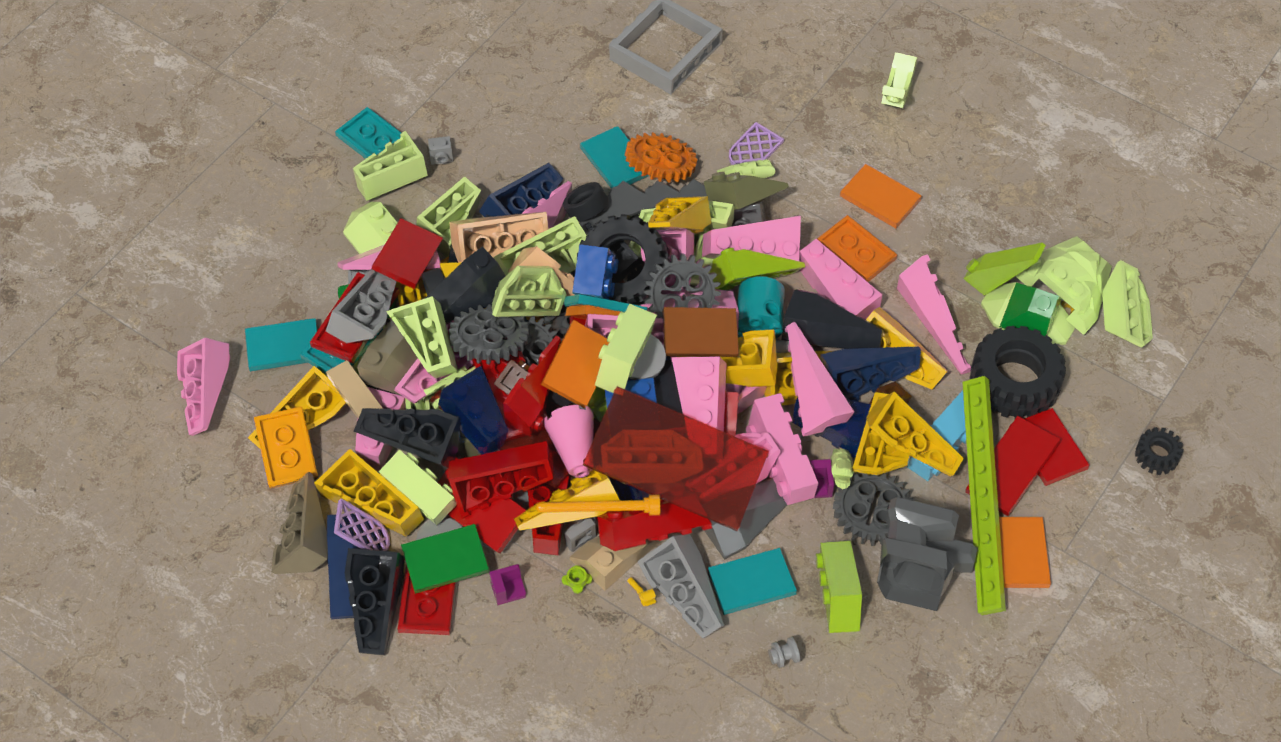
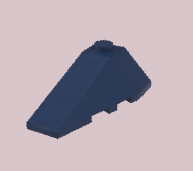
M547 163L490 194L479 212L484 217L486 214L491 217L522 214L529 207L533 209L537 207L540 199H549L552 191L559 186L563 177L550 163Z
M919 346L841 349L821 354L820 360L848 403L853 404L860 400L859 396L870 390L873 393L876 392L877 388L889 380L895 382L919 369L921 349Z
M350 514L354 523L357 522L356 515ZM327 515L331 620L354 618L349 601L348 583L345 579V567L348 548L361 549L334 534L336 515ZM347 516L343 517L346 526L350 525ZM364 522L366 528L371 530L369 522ZM360 524L356 525L360 534L363 533L362 526ZM353 527L349 528L352 537L356 536ZM370 533L373 541H377L375 533ZM362 536L366 545L369 544L367 536ZM380 543L375 544L378 550L381 551Z

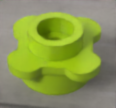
M578 565L570 568L567 571V575L562 577V584L571 587L576 594L581 593L583 587L592 582V576L587 574L585 569Z

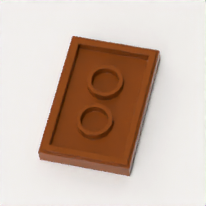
M663 308L664 349L666 356L737 357L739 355L736 308Z

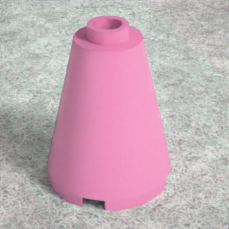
M570 405L551 412L552 417L547 419L546 416L544 425L568 473L576 478H583L588 476L589 472L593 470L594 416L588 406H585L586 410L580 409L579 405Z

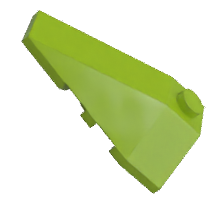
M1041 242L984 254L978 259L974 258L967 265L966 270L968 271L963 279L985 296L1037 263L1046 245Z
M728 248L721 251L719 257L713 259L710 273L715 272L717 276L713 281L720 282V285L715 287V289L726 291L740 285L748 278L769 277L774 279L791 275L806 266L804 262L746 249L735 251L734 248Z

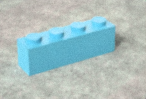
M963 390L931 425L957 452L962 442L966 444ZM910 456L908 466H906L926 481H929L933 475L938 476L941 473L939 470Z

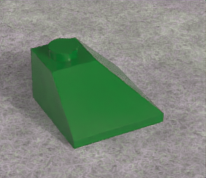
M1016 283L999 327L1006 329L1007 326H1014L1015 328L1026 326L1028 330L1033 331L1036 329L1041 331V335L1048 336L1062 298L1035 287Z

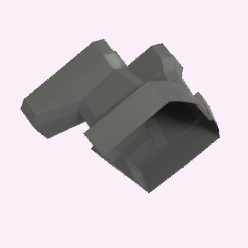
M899 497L891 499L886 519L889 528L888 538H884L881 545L880 569L877 579L878 586L885 599L937 611L941 596L951 582L953 572L972 573L977 548L971 543L954 539L959 515L954 510Z

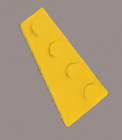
M351 449L342 455L314 482L321 496L337 504L340 499H343L376 518L385 527L405 537L424 520L418 506Z

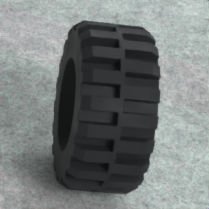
M621 214V217H616L615 215L608 216L607 221L603 222L600 220L595 223L597 227L593 230L589 228L585 233L587 235L586 240H581L580 245L610 248L613 244L624 240H630L640 245L645 254V265L641 273L629 282L618 283L612 281L615 284L613 297H609V300L633 305L645 304L643 300L649 298V295L644 294L643 290L649 289V285L644 283V280H652L648 272L656 273L657 270L654 264L656 263L662 267V258L670 262L667 245L656 229L649 228L648 222L646 223L642 218L637 216L632 218L628 214Z
M1007 326L1005 330L999 328L994 330L993 334H987L982 342L978 344L970 370V380L982 376L989 379L991 411L993 413L997 411L1001 413L1002 417L1006 418L1008 416H1014V419L1017 416L1021 418L1027 416L1028 418L1037 414V412L1041 413L1048 410V407H1052L1055 404L1065 378L1066 361L1064 355L1060 354L1061 349L1056 343L1052 344V339L1049 336L1041 335V331L1036 329L1033 331L1028 330L1026 326H1020V328ZM1005 363H1019L1030 368L1038 378L1029 382H1017L1004 376L997 367Z

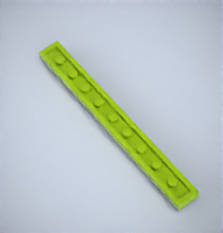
M985 376L962 382L973 545L977 548L974 562L978 613L982 616L1006 611L989 379Z

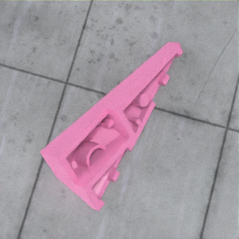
M927 254L920 257L899 275L897 290L962 375L970 372L971 366L966 362L961 352L964 349L962 342L957 343L953 333L956 327L944 295H941L935 284L938 280L937 276L929 271L928 263L930 258Z
M795 322L786 326L785 332H788V351L791 352L792 356L791 370L795 395L798 396L800 408L798 413L799 417L802 418L803 428L801 432L804 437L821 433L828 426L847 422L853 415L854 410Z

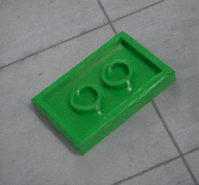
M475 524L401 544L415 594L489 573Z

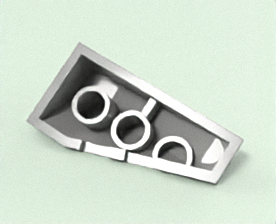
M371 269L332 311L326 332L345 343L374 338L386 323L388 314L386 311L389 310L396 281Z
M690 534L672 536L637 561L648 583L666 597L665 600L670 606L674 605L682 613V618L702 638L708 637L724 626L702 556Z

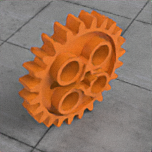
M652 132L651 136L643 133V137L637 134L636 138H631L630 142L628 141L624 155L626 156L625 161L629 162V167H635V172L641 171V176L649 175L651 180L656 177L659 182L662 179H666L668 183H670L671 179L679 182L680 178L686 180L687 176L691 177L692 173L695 172L697 164L696 153L692 152L693 148L687 147V143H679V138L673 140L671 135L664 137L663 133L660 136H657L654 132Z

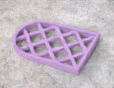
M755 122L733 144L729 150V161L731 165L749 161L766 160L784 142V139ZM760 135H768V140L761 141ZM749 136H757L758 141L750 142ZM769 143L770 149H762L761 144ZM758 144L759 150H751L750 145ZM748 145V151H740V146ZM752 153H760L761 158L753 159ZM741 154H749L750 159L742 160ZM731 155H738L739 160H732Z
M343 499L338 501L334 534L361 549L378 550L375 544L380 543L383 548L382 551H387L390 545V538L384 525L376 518ZM355 513L358 521L354 523L350 514ZM347 516L350 525L346 526L343 517ZM368 521L372 529L368 530L364 522ZM360 524L364 532L360 534L356 525ZM353 527L356 536L352 537L349 528ZM380 529L384 538H381L377 530ZM374 532L378 540L373 541L370 533ZM366 535L370 543L366 545L362 536Z

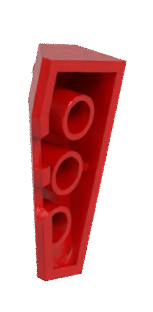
M557 335L541 353L538 360L539 364H532L529 367L526 379L520 378L503 402L505 423L530 437L535 430L539 431L544 424V414L550 389L542 386L541 383L561 344V338Z

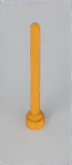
M649 495L644 500L540 502L536 505V510L539 513L644 510V513H649V515H660V496Z

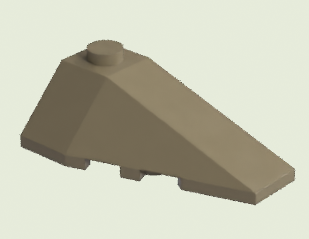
M391 319L367 348L357 368L360 378L365 384L400 395L394 389L418 357Z
M308 472L292 487L286 507L289 516L285 524L281 525L279 531L283 534L281 544L275 545L271 572L274 574L312 572L319 565H323L328 559L327 531L313 474Z

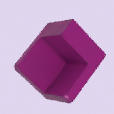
M831 459L809 460L818 481L814 498L832 497L834 480L831 470Z
M519 564L489 572L490 583L497 606L526 597Z

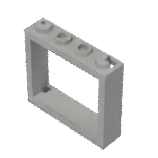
M655 0L649 4L643 13L636 17L632 24L626 26L623 32L610 42V60L671 95L722 44L723 29L671 0ZM661 14L703 37L669 72L626 49Z

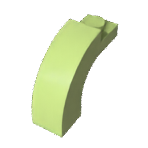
M895 52L886 86H883L881 103L900 108L904 107L914 76L917 57Z

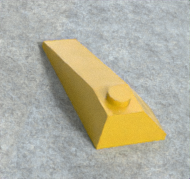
M313 366L271 413L302 406L309 431L334 417L346 402L329 378ZM255 429L248 439L260 448L257 430Z

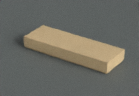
M347 360L326 371L327 377L357 418H359L362 408L383 409Z

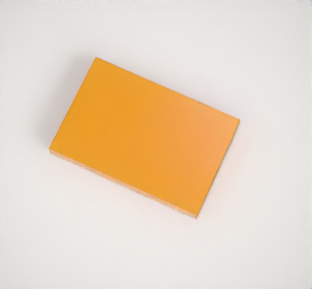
M302 406L254 417L269 489L294 484L308 472L313 474L314 479L318 478Z

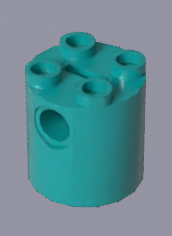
M752 277L740 284L737 305L739 310L738 337H742V333L755 330H774L775 339L780 337L783 332L785 288L782 283L769 277Z

